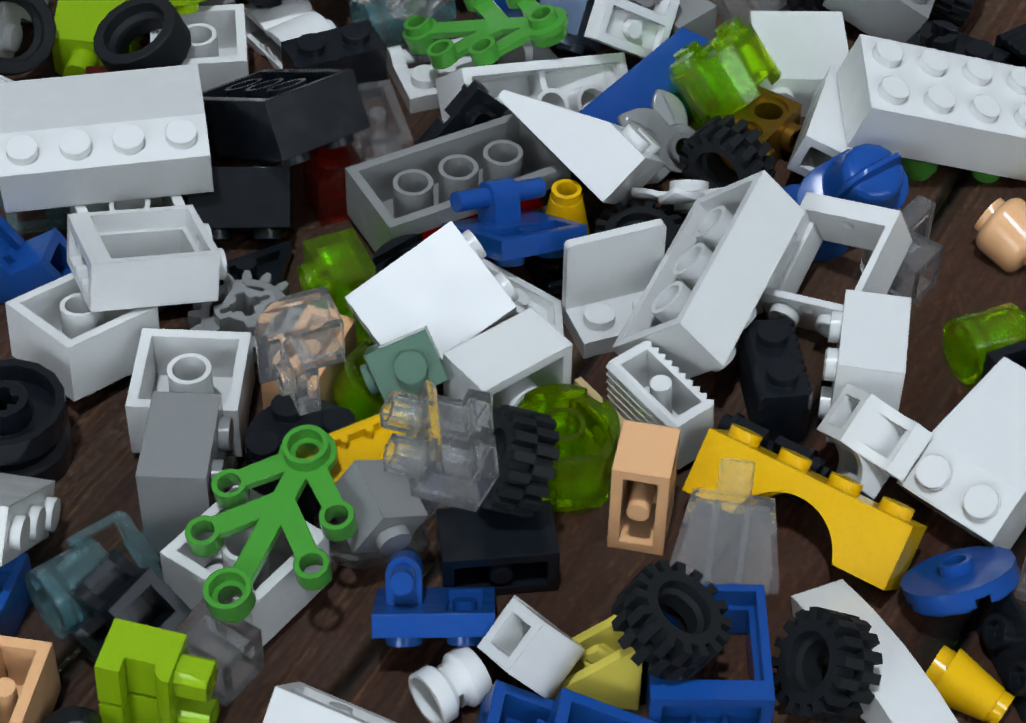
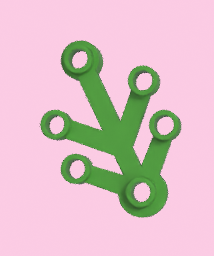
M463 0L467 10L476 12L482 19L437 22L436 19L430 18L427 13H417L406 19L402 33L409 52L414 55L427 54L434 69L448 68L467 54H470L475 66L492 65L501 56L529 41L537 48H547L560 43L568 34L567 25L569 18L563 8L549 4L540 5L536 0H505L508 8L519 9L524 17L510 18L503 13L493 0ZM503 35H507V36L503 37L502 39H500V40H498V41H495V39H497V38H499V37H501V36H503ZM465 37L456 43H453L451 39H444Z
M309 424L297 426L284 436L278 454L238 470L229 468L218 472L211 482V488L217 504L229 510L214 516H198L187 524L185 537L191 552L199 557H209L218 553L223 547L225 537L255 526L234 566L214 571L204 582L203 596L210 614L215 619L226 623H237L244 620L250 614L256 603L253 584L281 531H283L295 558L293 569L298 584L306 590H319L331 581L333 573L329 557L323 550L317 548L297 501L308 483L321 507L318 517L322 533L331 541L341 542L352 537L357 530V520L353 507L348 502L342 500L330 474L338 459L336 443L320 427ZM307 455H314V456L309 457V458H303V457H305V456H307ZM280 479L274 492L247 502L250 497V489ZM230 485L239 486L238 489L233 492H222L226 487ZM335 517L347 518L346 521L341 524H329V522ZM201 533H213V535L206 540H196L197 536ZM308 566H322L316 573L308 574L304 572ZM231 597H239L235 602L223 604Z

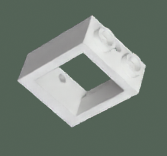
M807 192L800 204V207L806 213L796 230L797 239L791 248L783 254L775 269L777 277L763 292L760 300L769 319L789 318L794 321V328L800 327L816 331L828 338L832 310L843 311V305L796 294L822 241L873 251L855 290L887 294L912 243V238L900 210Z
M193 204L67 214V263L90 313L218 301L219 280H225L227 275L226 255L223 248H217L212 239L209 224L202 222Z

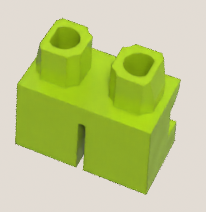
M114 618L94 665L98 701H100L98 704L99 714L102 723H216L220 713L219 697L212 696L218 675L217 660L188 654L187 634Z

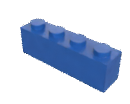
M682 27L578 113L619 125L617 122L618 115L635 108L651 109L655 90L662 89L677 96L686 109L687 118H692L705 102L712 96L719 95L726 87L729 79V70L727 69L729 48Z

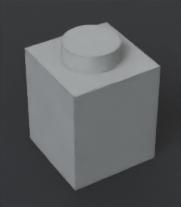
M400 459L354 460L335 483L342 500L351 504L355 512L357 530L352 537L347 539L353 553L380 552L381 554L388 555L400 551L411 542L412 534L429 516ZM336 517L339 524L347 519L346 517Z

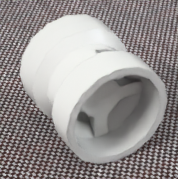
M458 646L443 656L442 663L437 668L426 665L408 677V685L413 700L429 723H450L459 716L460 707L463 708L466 705L476 707L481 704L493 686L485 665L468 646Z

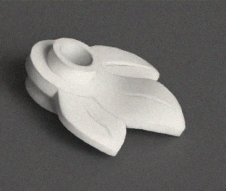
M673 180L669 182V191L632 187L631 196L639 200L658 201L660 204H674L675 213L688 214L696 199L723 187L709 189V182L703 180Z

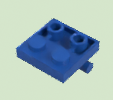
M511 177L484 181L479 184L478 188L456 191L450 196V204L455 212L478 209V217L453 221V224L461 234L469 229L484 248L487 254L486 257L492 258L493 264L500 267L523 265L525 263L524 257L534 255L546 259L561 258L564 256L565 241L587 235L586 224L527 208L521 209L520 201L545 196L546 184L540 177L515 181Z
M406 547L395 552L389 558L385 572L386 588H378L371 614L372 639L386 638V644L392 647L418 646L422 644V638H447V644L452 646H475L481 642L495 623V587L423 588V564L415 550Z

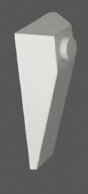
M625 52L464 67L435 79L441 117L446 122L450 116L444 109L462 90V85L464 83L470 85L474 79L483 84L489 90L488 94L502 104L504 103L497 96L504 89L579 112L626 74L628 69ZM508 108L501 117L512 114L513 112Z

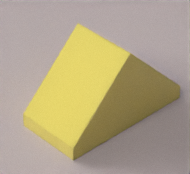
M616 615L572 637L586 651L550 698L551 700L556 698L563 687L620 709L638 710L642 663L638 666L630 659L636 653L632 647L623 650L618 640L624 635V632L613 631L611 623L617 617Z

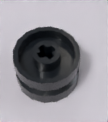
M20 359L0 360V473L54 480L56 484L66 475L74 460V442L71 424L68 420L65 389L56 374L39 363Z

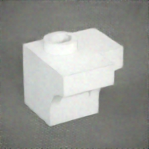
M849 383L846 384L817 428L818 431L831 439L837 447L839 464L836 472L864 485L861 493L872 499H875L889 476L903 482L934 435L922 425L896 411L872 393Z

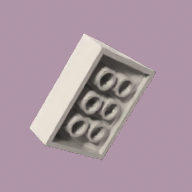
M198 64L0 82V191L5 213L214 192L211 155Z

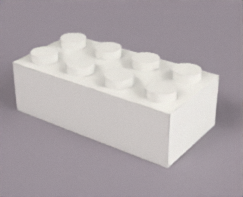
M864 34L859 35L836 73L847 147L853 148L862 144H875L888 149L892 154L899 152L903 158L1026 181L1025 67Z
M765 170L696 199L611 349L620 355L643 341H652V347H659V353L666 354V360H673V366L679 367V373H686V379L689 380L706 372H718L725 368L736 354L735 345L742 331L756 317L757 309L755 307L763 292L776 279L777 271L775 269L783 254L795 243L797 239L796 230L806 212Z

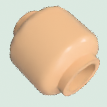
M998 198L984 211L974 225V229L978 231L976 246L1002 270L1014 272L1024 265L1026 266V202L1021 198H1012L1006 202L1002 198Z

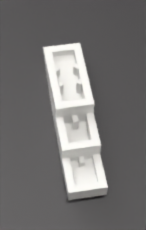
M843 579L791 596L792 614L795 619V613L801 609L809 611V607H821L858 616L860 620H865L872 626L869 633L877 634L880 644L874 647L872 651L882 653L883 664L874 665L873 673L882 676L879 686L873 684L869 686L868 690L875 695L871 704L860 703L864 712L860 717L866 723H959L935 685L902 641L877 612ZM829 651L824 660V664L827 667L829 664Z

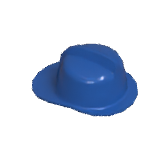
M862 144L847 149L816 167L803 178L797 191V204L800 206L806 193L811 192L898 210L904 205L909 193L908 177L901 164L902 157L899 152L892 154L888 149L875 144Z

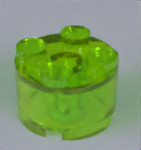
M735 16L714 30L716 37L702 46L696 40L684 46L673 55L676 61L670 65L671 71L668 77L700 126L706 123L708 115L711 119L718 115L723 119L726 115H731L761 95L757 85L766 78L773 85L782 74L752 24L749 22L743 23L739 16Z
M574 384L544 385L525 394L524 402L518 408L552 416L551 419H555L557 423L554 431L559 432V441L554 446V448L559 449V458L553 461L552 469H556L554 480L549 479L548 486L551 490L547 498L541 497L542 501L551 500L553 511L560 512L575 511L587 507L596 508L605 504L610 495L612 467L620 434V421L613 405L603 397L602 403L587 396V388Z

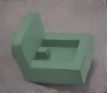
M427 325L380 346L376 343L367 347L364 354L367 363L360 365L363 379L370 393L373 396L381 393L386 406H390L449 380V374Z

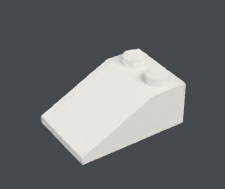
M504 89L497 96L603 203L616 204L620 202L623 206H626L628 200L633 198L631 196V188H643L666 164L656 155L657 151L661 148L660 145L640 127L636 129L631 124L622 127Z
M1003 357L931 432L934 434L903 482L898 480L896 483L914 499L986 545L999 546L1010 550L1026 527V369Z

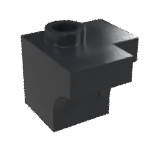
M117 549L109 551L68 592L88 614L68 637L95 664L114 618L173 631L192 610L151 567L140 568L125 558Z

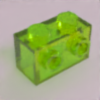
M354 228L304 240V263L299 264L297 269L299 281L306 295L307 302L300 304V310H304L306 305L355 318L350 312L344 297L375 276L376 267ZM356 320L357 350H362L373 345L374 342Z

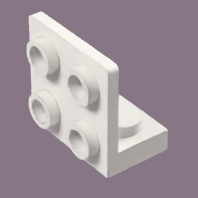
M654 219L565 241L562 316L563 322L583 359L614 352L611 348L664 257L667 227L662 219Z

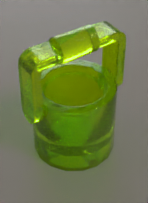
M1008 302L951 318L945 323L942 334L943 348L947 362L959 381L966 385L980 382L987 352L1026 339V311L1022 312L1018 306Z

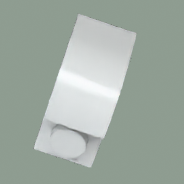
M516 595L512 597L477 646L509 675L546 699H550L586 651L577 641L557 628Z

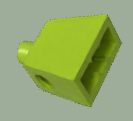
M58 0L54 16L56 34L52 54L55 71L59 75L72 76L108 72L94 52L93 37L98 25L106 15L127 0ZM146 32L133 40L123 54H129L144 48L141 46L140 41L149 37L150 34Z

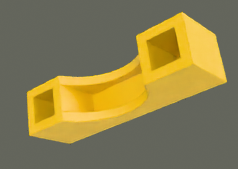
M732 423L729 431L709 428L682 488L683 491L729 514L749 515L759 504L775 495L789 493L798 496L810 503L824 519L832 541L833 566L883 591L899 589L900 581L907 572L927 529V526L912 519L915 513L913 508L886 496H883L880 503H877L860 494L864 486L861 483L834 471L831 472L829 478L809 470L813 462L811 459L784 447H781L779 453L776 454L760 446L763 439L761 435L740 425Z

